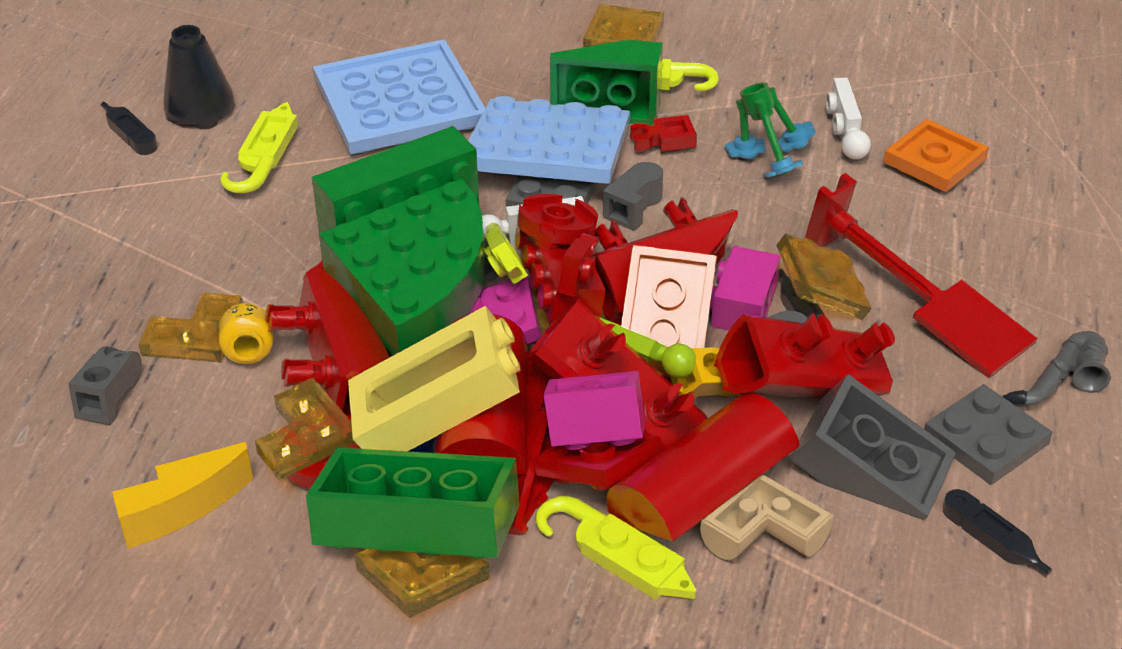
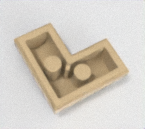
M762 474L701 520L700 531L701 537L708 549L724 560L736 558L764 531L805 556L810 557L817 553L826 541L831 531L834 515Z

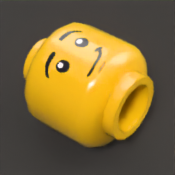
M241 303L232 306L224 312L219 322V346L222 353L230 361L251 365L260 362L268 356L273 347L274 332L268 331L269 324L265 319L266 311L262 307L252 303Z

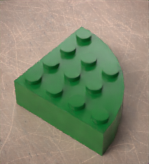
M462 178L318 233L324 270L337 280L357 302L373 325L381 341L393 356L451 325L459 318L467 316L481 293L486 273L482 212L475 194Z

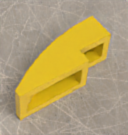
M246 442L155 466L158 479L113 491L112 494L127 549L156 540L193 523L232 498L253 480Z

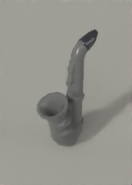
M1092 331L1072 334L1063 342L1060 352L1050 361L1030 390L1013 391L1002 397L1015 406L1020 407L1038 404L1055 392V388H1058L1061 384V379H1065L1070 371H1074L1072 375L1073 383L1079 390L1088 393L1102 391L1109 385L1111 380L1109 369L1104 365L1108 354L1105 339Z

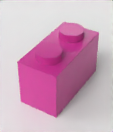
M733 246L728 261L721 260L716 280L718 286L713 285L710 310H712L711 327L729 331L742 314L767 317L778 286L781 255Z
M639 371L551 379L548 381L544 392V401L551 447L564 445L566 449L577 450L586 448L591 443L609 441L611 445L621 446L633 443L638 438H643L645 415Z

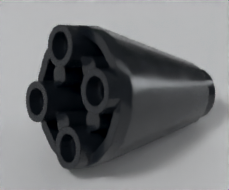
M182 25L172 31V37L169 40L163 96L165 116L169 122L196 125L199 129L203 130L211 129L217 125V120L228 114L234 107L233 91L206 37L201 33L200 29L194 25Z

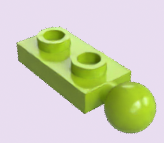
M600 318L605 324H615L608 320ZM617 324L612 329L618 335L624 332L626 343L648 363L651 360L661 363L665 372L671 377L685 378L693 372L696 355L688 345L676 343L668 347L654 339Z

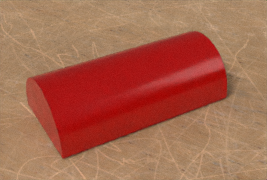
M493 314L496 320L503 318L513 333L515 341L510 346L520 365V371L516 373L520 392L436 436L435 453L516 458L517 474H526L527 340L524 332L516 323L506 317Z
M756 393L741 394L613 485L607 493L608 512L637 530L675 541L796 450L800 443L795 429L781 409L769 399Z

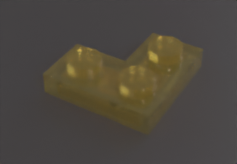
M202 293L191 319L151 316L138 344L141 356L222 363L225 355L219 346V322L224 312L229 308L243 303L242 296Z
M314 378L274 395L276 409L289 425L255 440L257 454L278 480L332 455L337 447L346 448L356 443L352 437L351 421Z
M365 549L355 554L356 570L409 618L489 579V563L484 559H473L469 556L440 554L421 559L414 552H380L379 549Z

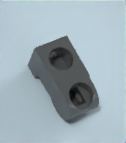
M652 162L637 163L603 190V218L609 221L615 220L618 225L632 231L643 224V211L648 206L655 205L662 199V167Z
M103 346L96 354H93L68 383L74 417L110 425L118 415L117 403L129 388H133L139 380L142 367L140 354L135 351L127 352L109 346Z

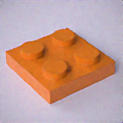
M926 118L885 150L883 162L902 173L909 174L929 184L933 188L947 192L987 159L989 147Z

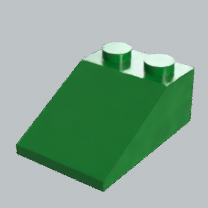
M622 40L551 53L550 105H565L570 102L582 103L586 107L593 108L613 105L621 108V110L630 111V124L644 123L653 125V119L658 118L661 104L663 42Z

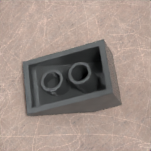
M847 374L821 398L799 439L800 446L792 452L789 460L825 486L923 520L928 516L956 452Z

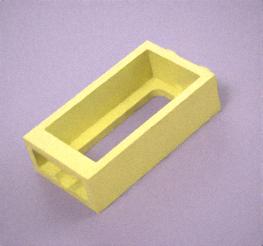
M484 306L349 379L353 440L361 449L409 451L519 393L516 373L520 371V365L511 350L510 344L515 339L507 322L503 318L496 320L489 309Z

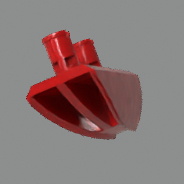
M684 197L680 198L678 206L671 200L665 205L663 212L669 218L674 228L629 243L615 220H611L609 230L603 223L596 228L595 236L599 237V242L605 251L593 254V256L596 257L595 268L606 289L601 316L605 320L617 325L622 324L633 245L716 255L717 266L725 254V245L732 225L738 218V210L731 209L697 220Z
M314 266L305 273L299 307L294 305H267L265 319L269 324L268 331L303 330L312 361L283 359L281 379L285 380L284 387L318 384L321 388L327 412L341 413L351 417L348 380L390 358L383 342L363 310L337 280L324 269Z
M576 299L544 331L526 354V359L551 379L639 371L645 415L643 434L661 437L662 450L707 419V415L694 404L692 391L686 394L680 392L679 390L683 384L677 383L673 385L626 343L624 332L619 335L612 330L615 324H605L585 304Z
M813 313L804 323L742 314L726 334L717 353L714 367L718 368L723 383L721 390L729 393H756L769 396L821 399L840 380L849 374L879 396L887 394L891 390L893 380L882 351L895 343V336L891 328L884 322L880 326L875 322L862 333L833 328L829 319L823 314L816 318Z

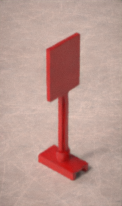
M847 173L840 176L835 192L830 191L825 186L819 188L803 241V245L812 253H816L839 237L850 240L926 300L928 303L915 311L912 318L988 378H991L1036 344L1038 339L1036 336L962 279L947 290H940L858 225V220L848 213L857 181Z

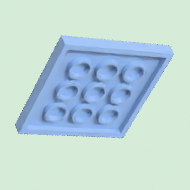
M445 39L313 66L314 79L350 155L367 153L373 149L391 145H401L454 126L458 131L471 130L476 127L482 113L487 112Z
M499 96L494 99L490 98L486 106L487 112L482 113L468 141L477 149V168L480 172L610 184L630 124V111L621 110V108L613 105H606L600 108L586 107L578 102H570L565 105H550V102L544 99H534L530 102L515 101L514 98L509 96Z

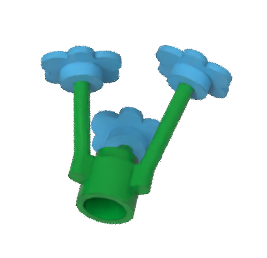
M766 82L756 83L741 90V99L736 101L740 116L741 136L736 137L733 142L725 144V150L729 153V156H740L741 158L748 159L756 157L757 153L766 151L763 139L749 135L748 115H751L754 121L762 120L776 161L770 163L772 170L763 173L764 177L769 178L778 174H786L788 171L803 165L802 160L793 162L791 156L784 158L781 148L783 152H789L792 149L804 147L809 142V138L813 137L816 133L811 122L793 124L778 100L775 88H769ZM773 107L787 128L779 140L776 137L769 117L773 114Z

